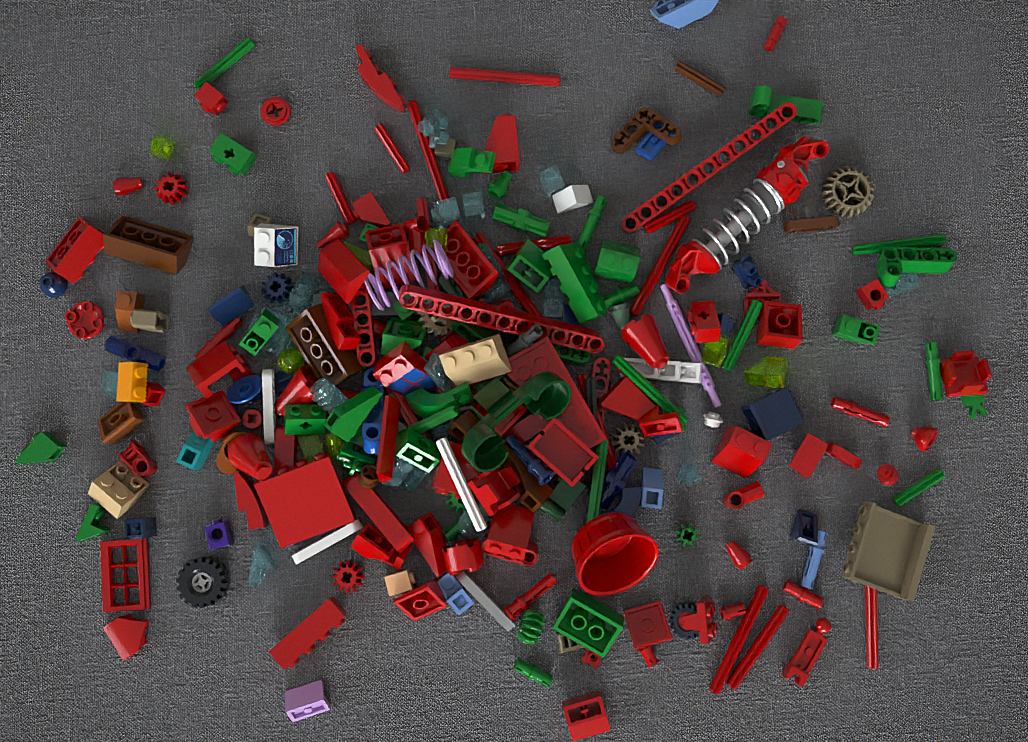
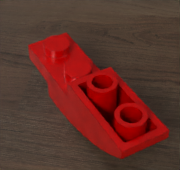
M362 44L356 46L355 50L362 62L361 65L357 66V69L364 82L383 102L400 112H404L403 104L406 102L401 93L397 94L395 90L397 85L392 77L389 78L386 72L381 74L377 64L373 66L371 62L373 57L368 48L364 50Z

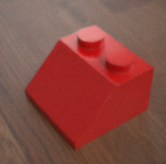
M764 300L757 325V345L795 349L803 340L802 305Z

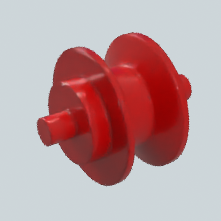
M891 464L881 465L877 470V477L884 485H893L899 479L898 471Z

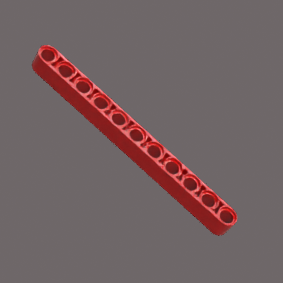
M784 103L629 213L621 221L622 231L627 234L635 232L787 124L796 116L797 109L795 105ZM782 109L789 112V117L783 116ZM766 121H772L774 128H768ZM756 132L758 140L752 139L750 133ZM735 143H740L743 146V150H736ZM719 154H725L727 162H722L719 159ZM709 165L712 168V172L706 173L703 170V166ZM688 176H694L696 184H690ZM672 187H678L681 190V194L679 196L674 195ZM657 198H663L665 200L664 207H660L657 205ZM641 209H648L650 216L648 218L642 217ZM630 219L634 222L635 226L633 229H628L625 226L626 220Z
M406 284L399 289L400 304L407 309L516 335L527 332L536 324L544 326L540 330L543 331V334L537 340L548 336L551 343L592 353H598L604 348V341L601 335L594 329ZM406 294L413 295L410 299H405L403 296ZM425 299H432V302L428 304L423 303ZM446 303L451 304L449 308L442 307ZM464 308L470 309L466 313L461 312ZM482 313H489L488 316L481 317ZM502 317H507L506 321H499ZM520 322H526L523 326H518ZM562 331L560 334L555 335V332ZM575 335H580L578 338L572 339ZM597 339L595 343H590L592 340Z

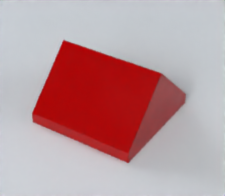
M436 578L418 585L412 590L403 592L393 599V603L413 621L447 607V602Z

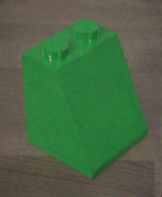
M602 239L593 275L630 284L636 275L640 259L639 248Z

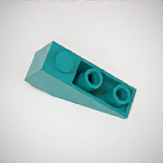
M193 430L184 443L176 462L192 470H201L214 444L210 439L211 437L203 439V437L198 438Z

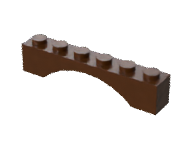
M467 410L452 424L447 432L462 445L466 433L480 420L470 410ZM503 443L502 445L509 451V454L501 467L503 469L508 466L513 468L521 480L519 484L514 486L516 491L520 493L518 499L534 513L554 490L547 483L540 485L535 475L528 472L525 463Z

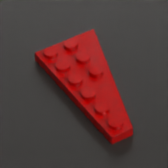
M548 336L508 358L512 372L505 374L519 386L523 385L531 377L546 371L554 372L562 378L571 388V400L562 414L555 418L589 449L606 440Z

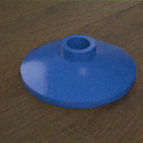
M249 375L239 379L228 389L227 399L234 404L244 403L253 399L262 389V378L257 375Z

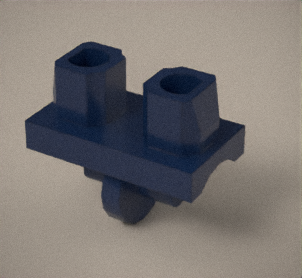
M744 253L742 259L736 260L732 265L733 273L738 276L744 288L747 289L750 285L757 288L763 282V278L759 275L757 266L753 263L749 254Z

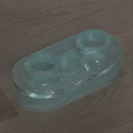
M902 273L895 284L894 290L885 286L883 288L889 297H894L916 289L920 280L916 273ZM908 278L912 279V284L908 282Z

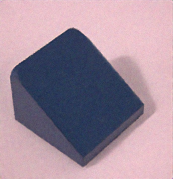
M563 304V322L582 325L578 322L570 305Z

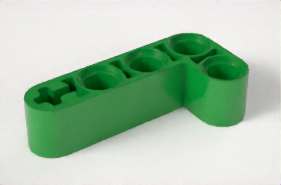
M757 86L751 93L748 113L751 116L764 118L784 103H792L795 105L797 113L790 121L818 124L822 120V101L772 94V88L769 86ZM782 109L783 116L789 117V112Z
M886 247L882 250L876 262L879 281L885 287H893L902 273H947L957 259V255L948 248Z

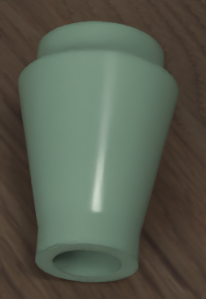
M626 303L611 307V314L620 332L630 322L629 307H627Z

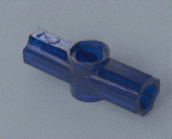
M113 335L106 340L104 345L105 351L125 358L128 361L147 363L149 365L147 368L160 372L166 362L165 356ZM137 349L138 355L133 358V351Z
M623 452L614 468H611L606 475L603 483L600 508L607 510L617 493H620L627 483L628 476L638 462L629 453Z

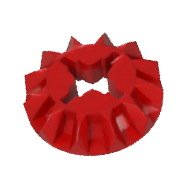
M281 97L268 98L264 101L260 110L262 119L273 127L282 126L283 123L288 122V118L291 115L288 102ZM273 106H275L278 110H281L278 112V118L274 114H271L274 112Z

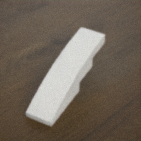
M624 358L648 380L701 383V363L667 361L668 364L665 367L653 369L643 359Z

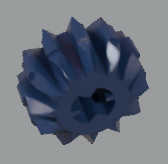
M273 272V278L266 275L268 282L262 281V284L266 287L262 288L261 292L266 293L264 298L266 300L270 299L272 304L277 301L281 305L283 299L287 302L289 301L288 294L294 295L289 290L294 288V284L290 283L292 279L290 277L285 278L284 273L278 275V273ZM277 285H280L281 288H278V292H276L274 289L277 288Z

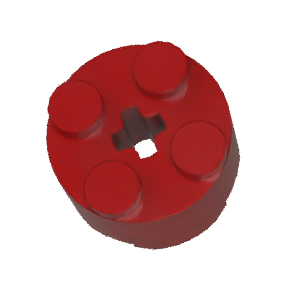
M475 538L454 542L452 547H449V544L442 546L444 561L449 575L459 574L461 570L468 569V572L480 569V566L484 565L485 558L480 538L476 540Z

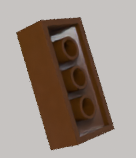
M122 215L103 234L104 253L177 275L186 265L194 236Z
M322 303L306 308L285 327L326 393L363 370L362 365L358 362L352 350H338L329 332Z

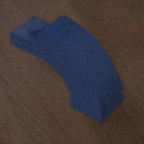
M642 487L620 488L621 495L617 505L609 511L600 512L599 516L611 512H620L631 517L639 506ZM584 513V521H585V522L587 521V514H588V513Z

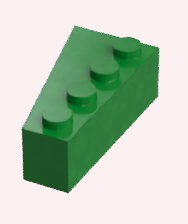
M580 243L558 245L541 254L544 260H549L552 266L550 271L553 276L557 275L561 285L559 287L562 293L564 292L570 298L568 303L580 324L593 321L607 314L606 304L600 296L598 284L593 278L592 269L587 263L584 249Z

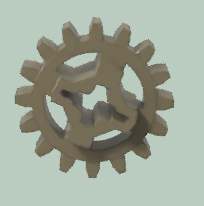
M425 299L423 303L428 304L432 302V299ZM446 303L442 307L449 308L451 304ZM417 311V314L421 315L418 321H423L422 328L427 327V333L434 331V336L453 331V326L456 323L455 320L440 316L436 318V315Z

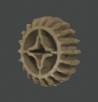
M846 166L844 169L838 168L836 172L833 171L830 177L825 179L826 184L822 186L826 190L822 193V196L827 197L823 203L829 202L830 204L827 209L834 208L833 214L840 212V217L846 214L848 218L853 215L858 216L860 212H865L867 210L866 207L871 205L870 200L874 199V195L871 193L875 191V188L870 187L873 181H867L869 175L863 176V170L857 172L856 167L850 170L849 166ZM848 179L851 180V182L845 183L844 181L840 182L838 180ZM850 188V195L846 197V195L848 194L846 191H848L847 189ZM846 201H851V202H854V201H855V202L858 203V204H857V205H847V204H844V203H845Z

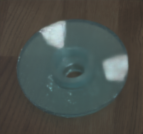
M481 503L477 505L487 525L484 530L476 531L467 509L459 518V531L467 538L480 537L490 529L493 515L489 517Z

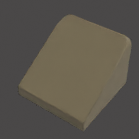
M438 137L434 152L435 156L451 158L452 152L456 147V140Z
M254 213L247 225L248 235L254 237V227L261 223L272 224L273 218Z

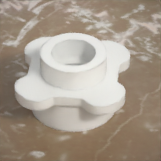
M709 412L708 414H703V417H705L704 424L708 426L719 427L720 423H723L722 418L717 413Z

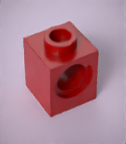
M878 278L855 291L866 310L871 308L877 310L885 305V300L889 299ZM871 292L876 295V300L870 297Z

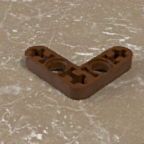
M643 107L616 133L611 140V146L615 153H625L645 130L664 142L675 145L682 139L681 130L677 125L655 111ZM657 123L664 124L660 129L654 128V125ZM630 128H637L635 133H627Z

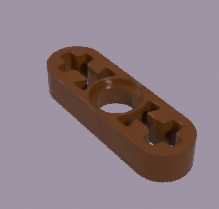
M838 216L787 221L783 223L784 233L838 228L839 219Z

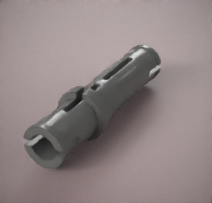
M535 324L527 332L520 334L519 339L505 350L507 357L510 358L525 348L531 347L533 342L542 336L543 331H540L542 328Z

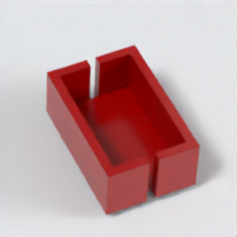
M553 418L542 430L545 434L542 436L539 433L528 445V448L573 487L584 475L580 470L584 468L587 471L599 457L562 423Z

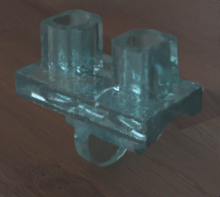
M434 108L432 117L423 118V121L418 123V130L424 136H429V148H435L436 144L446 145L449 133L440 131V129L447 128L448 117L439 115V109Z

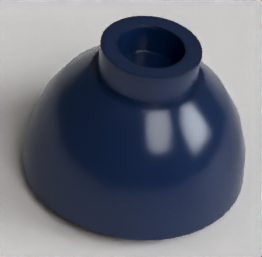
M52 271L41 277L39 285L41 291L46 296L57 298L65 293L68 282L67 279Z

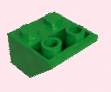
M529 239L523 243L504 268L534 293L540 291L552 274L550 271L552 266L549 260H544L541 255L545 252Z

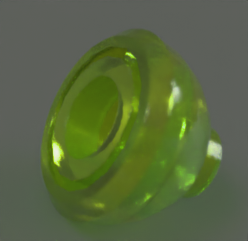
M288 348L278 355V364L284 372L295 374L300 367L304 366V357L299 350Z

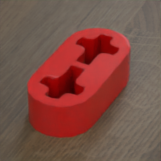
M830 442L825 450L826 453L855 470H858L862 463L861 459Z

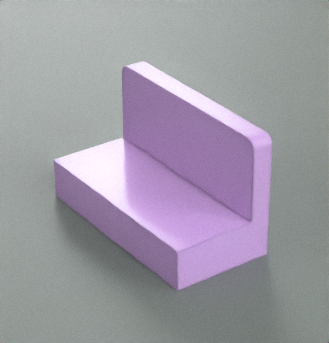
M322 680L285 692V712L292 722L330 710V703L324 695Z

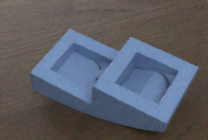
M447 571L437 579L447 602L458 615L474 604L471 597L454 575H449Z

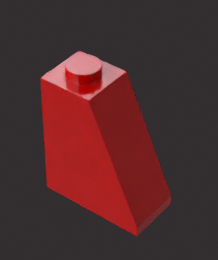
M627 376L621 377L597 402L598 407L637 422L656 407Z

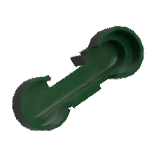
M541 372L531 377L518 389L504 378L510 390L497 378L492 380L473 396L488 414L483 417L471 406V409L480 421L464 437L461 449L463 457L479 472L486 473L500 467L507 459L509 451L502 445L505 441L494 430V427L522 403L535 416L540 413L547 420L562 414L567 408L572 394L570 386L554 372Z

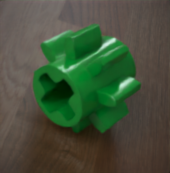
M688 523L687 527L680 524V529L674 530L675 533H678L675 541L681 540V546L685 547L686 543L693 546L692 542L694 539L699 540L695 536L698 529H691V523ZM684 531L690 532L688 535L689 539L682 537L685 535Z

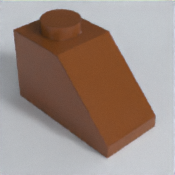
M118 290L115 313L119 331L140 332V328H134L130 323V315L134 309H143L144 295L137 292Z

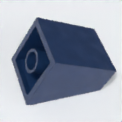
M787 387L741 407L753 434L767 441L804 422L801 409L796 407L793 401L795 400L794 394Z

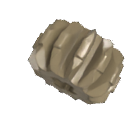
M624 424L623 430L619 427L616 429L620 435L612 434L613 438L618 439L613 441L612 445H619L615 449L616 452L623 449L621 452L622 456H625L628 450L629 457H632L633 450L637 454L640 453L637 446L644 447V444L640 443L639 440H643L645 437H638L641 429L633 432L635 425H631L628 430L627 424ZM625 436L632 437L631 445L624 444V441L626 440L624 439Z

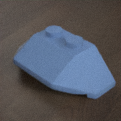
M658 0L650 9V12L659 22L679 29L711 13L719 0Z

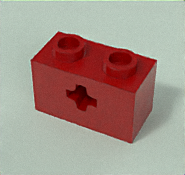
M714 300L691 302L690 310H687V321L691 322L690 333L694 335L695 342L719 341L721 326Z

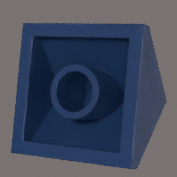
M243 285L208 307L207 311L222 326H225L255 304Z

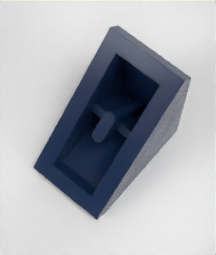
M798 509L790 538L817 545V514Z
M155 517L124 520L126 539L157 536Z

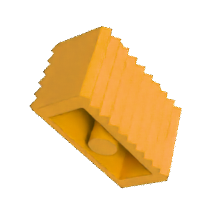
M119 362L116 401H146V378L148 374L147 367L149 366L147 363Z

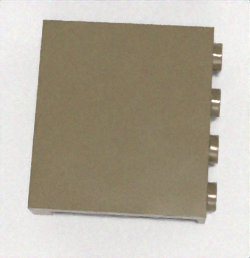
M863 502L859 508L857 524L853 528L852 541L847 548L848 554L846 561L842 565L841 576L900 599L914 602L936 526L917 522L876 506L874 502Z

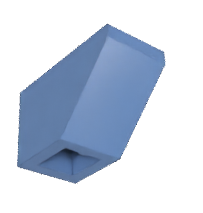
M643 467L641 478L642 495L639 506L661 509L663 496L662 470Z

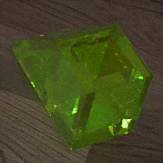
M767 356L744 369L743 375L746 385L784 388L789 371L787 358Z

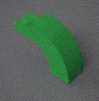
M473 148L455 149L451 155L448 173L452 177L469 178L470 172L492 173L496 154L489 151H475Z
M467 382L441 394L428 393L421 387L405 395L411 410L422 418H427L451 405L458 409L474 400Z

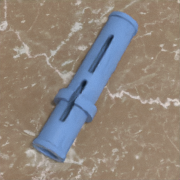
M818 530V544L809 545L810 552L800 586L813 589L822 554L825 552L823 549L828 535L827 532Z

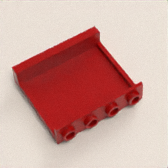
M325 452L318 453L313 456V459L308 461L306 459L299 460L294 466L289 468L288 466L280 467L276 470V473L270 474L267 478L256 480L254 484L281 548L355 521L356 513L354 508L351 509L331 460V452L327 454Z

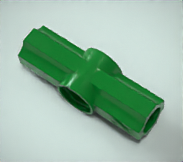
M497 203L492 216L493 220L507 224L516 231L529 232L543 238L546 237L551 224L548 220L533 216L529 211L520 208L513 209Z

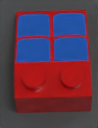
M405 341L377 360L372 374L386 388L404 396L421 387L429 392L444 382V379Z

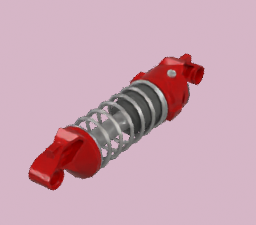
M803 136L795 144L782 147L778 157L758 172L757 177L753 180V186L750 189H744L743 199H734L738 214L736 215L730 209L724 208V214L730 220L727 225L714 218L713 223L719 232L714 235L710 230L703 229V234L709 240L706 245L697 239H692L688 244L679 247L676 260L669 266L671 269L665 280L666 286L678 293H685L690 287V276L692 274L716 275L722 269L721 264L728 263V254H737L739 252L738 244H748L749 234H758L760 232V224H768L772 214H778L789 203L795 202L798 199L800 192L808 185L809 160L824 158L829 151L828 143L818 139H808ZM748 224L756 225L757 230L750 231L746 226ZM741 231H744L746 240L740 241L735 237ZM731 241L734 242L736 247L734 252L725 248ZM721 251L725 256L724 262L720 261L716 256Z

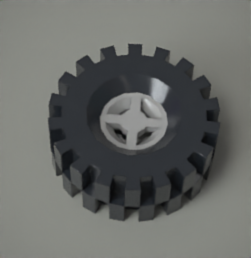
M211 556L193 559L182 567L184 568L178 573L180 577L176 578V582H179V586L176 589L181 591L179 597L185 598L184 602L186 604L191 603L192 607L199 606V608L219 602L227 594L226 591L230 587L228 582L231 581V578L227 577L229 570L224 569L225 564L223 562L219 563V559H212Z

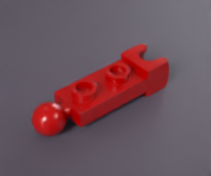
M819 618L816 621L815 632L811 629L807 630L792 659L787 663L782 672V675L787 679H791L793 674H797L795 683L800 687H803L809 677L808 674L828 641L822 636L831 630V623L827 618Z

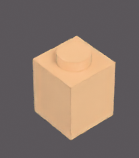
M409 568L384 577L389 596L412 590L414 588L413 584H416L414 573H410Z

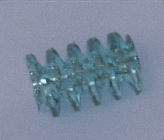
M327 378L319 379L310 388V394H313L312 400L314 402L318 401L317 404L323 406V409L328 411L329 415L334 408L349 400Z

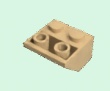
M121 460L92 481L88 494L118 519L137 502L149 488L150 484L140 475L135 474Z

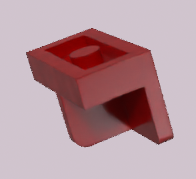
M807 433L799 448L794 449L795 455L789 463V467L796 470L797 474L803 478H810L828 444Z

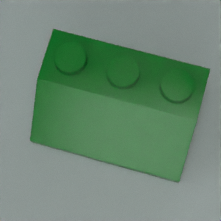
M573 587L552 629L604 658L621 632L625 617Z

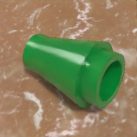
M503 170L488 185V194L495 199L504 197L512 175Z

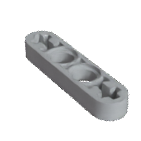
M462 570L456 576L458 581L508 632L516 625L506 612L465 570Z

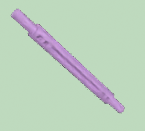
M663 284L660 288L667 301L666 306L692 363L702 364L701 383L716 408L722 405L714 389L716 386L690 333L677 300H674L666 284Z

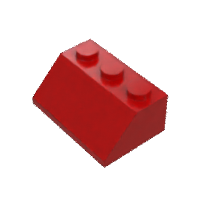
M79 216L45 262L55 273L74 284L83 277L87 266L95 261L99 250L104 249V233Z

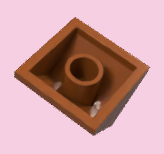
M120 402L97 420L102 441L104 443L116 444L146 421V419L133 402Z

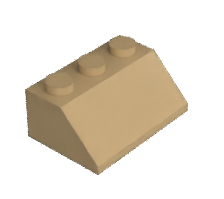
M499 334L446 350L439 355L445 374L456 386L465 382L469 385L512 372Z

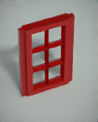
M148 538L101 541L100 559L103 612L150 609ZM126 546H137V562H127ZM122 547L123 563L112 564V548ZM128 566H138V582L128 583ZM123 567L124 583L113 584L112 568ZM139 586V602L129 603L128 587ZM113 588H124V604H114Z

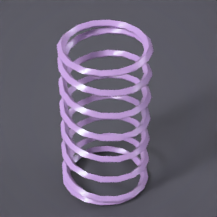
M434 239L433 241L436 255L428 245L423 244L422 253L424 259L417 251L411 250L412 264L405 256L400 255L398 260L399 267L394 262L388 261L387 272L382 267L376 266L375 277L369 273L364 282L373 302L379 310L384 311V302L389 308L391 303L383 290L378 270L387 278L399 301V291L394 282L390 264L398 272L404 284L410 285L404 271L403 259L413 272L420 287L425 288L415 262V254L424 266L433 284L437 286V281L427 257V249L437 263L446 280H449V276L454 278L450 262L438 240ZM368 280H369L370 283L372 284V286H373V288H374V290H375V292H376V294H377V296H378L379 302L377 301V299H376V297H375V295H374V293H373V291H372V289H371V287H370V284H369Z

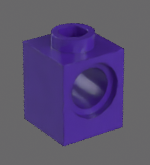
M222 519L211 521V526L204 527L210 550L234 544L229 521L222 522ZM218 528L223 532L221 539L216 536Z

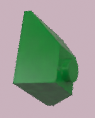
M391 316L382 335L381 354L386 355L404 341L412 349L416 348L422 343L428 328H422L423 321L407 319L403 322L400 317Z

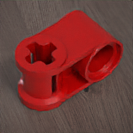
M134 440L130 442L131 445L124 452L118 454L119 458L137 475L150 476L157 470L156 462ZM146 462L147 469L143 471L142 466Z

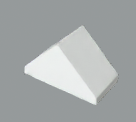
M570 185L552 196L557 214L593 204L588 185Z

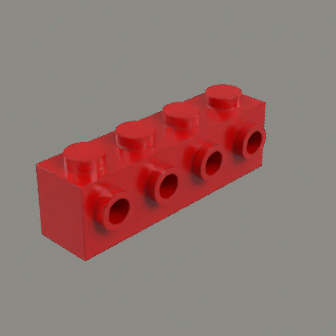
M331 596L275 645L269 653L283 670L288 666L292 669L301 661L298 657L303 653L306 655L315 648L314 643L318 639L322 642L331 634L328 630L333 626L337 629L346 621L343 617L348 613Z

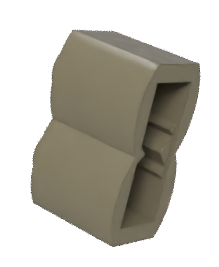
M134 309L130 315V323L134 328H140L143 331L168 332L170 321L168 314H163L161 311Z

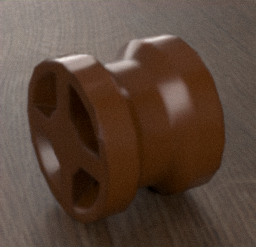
M367 464L363 466L358 477V482L363 488L372 489L377 485L376 465Z

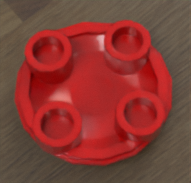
M89 301L75 304L65 314L69 330L75 337L80 339H90L97 336L104 326L105 317L103 311L98 305Z

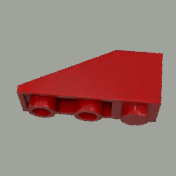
M430 511L407 528L415 537L413 542L438 578L447 571L442 552V546L445 543L441 526Z

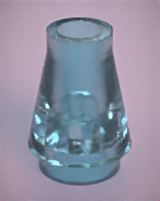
M503 278L496 279L483 296L484 301L487 304H491L509 294L511 289L509 283Z

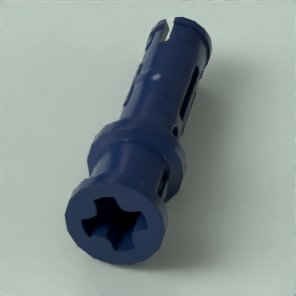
M514 434L509 435L505 439V444L525 463L528 472L535 475L540 485H545L552 479L554 472L548 470L543 465V461L536 458Z

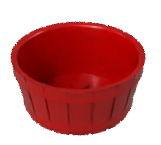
M611 512L590 520L579 529L572 542V556L579 584L587 593L598 596L620 593L635 586L656 565L659 557L657 543L649 533L638 525L634 518L625 513Z

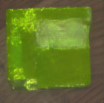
M720 337L717 342H705L701 362L720 368L726 356L728 339Z

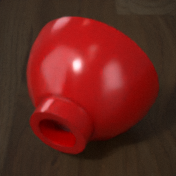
M931 426L914 428L911 437L914 438V442L919 450L925 452L933 445L938 435V429Z

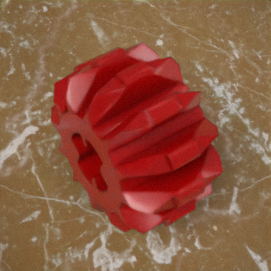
M168 172L167 177L161 174L162 180H156L159 186L154 187L155 191L158 192L156 194L157 197L162 199V202L165 204L175 205L176 200L182 203L181 197H187V194L184 192L189 190L188 186L185 185L187 181L181 178L178 173L174 175L172 172Z
M350 559L346 561V565L341 561L339 562V567L333 568L337 574H332L331 578L337 579L333 586L339 584V592L344 587L346 594L350 593V589L356 592L358 590L357 586L361 587L363 585V582L359 579H364L365 575L359 574V572L364 569L363 567L356 568L358 565L357 561L352 566ZM346 572H347V574H349V573L352 574V577L350 578V581H349V579L346 580V579L344 578V576L346 575Z

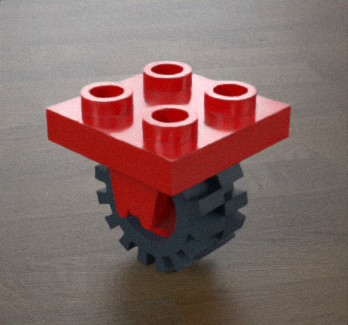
M702 597L696 605L692 601L690 603L685 601L677 605L671 612V618L669 619L671 629L675 630L673 633L675 635L679 634L681 639L685 637V640L695 639L700 635V643L709 644L718 632L717 622L713 620L715 603L711 602V597Z

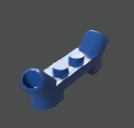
M374 367L367 369L364 373V390L374 386L383 394L379 402L369 412L367 419L362 423L363 450L368 454H378L384 410V385L372 375Z

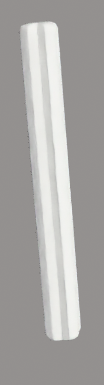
M444 437L437 440L436 444L476 531L484 530L487 525L447 438Z

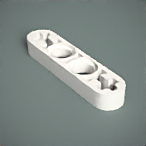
M263 369L265 444H275V376L273 369Z
M359 519L299 551L292 555L295 564L306 560L362 529L363 526Z

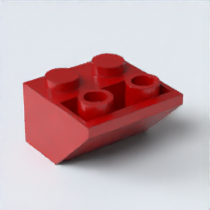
M599 691L562 701L563 711L573 741L611 730Z

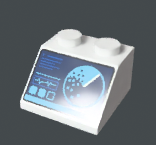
M262 223L254 227V265L268 267L297 265L299 227Z

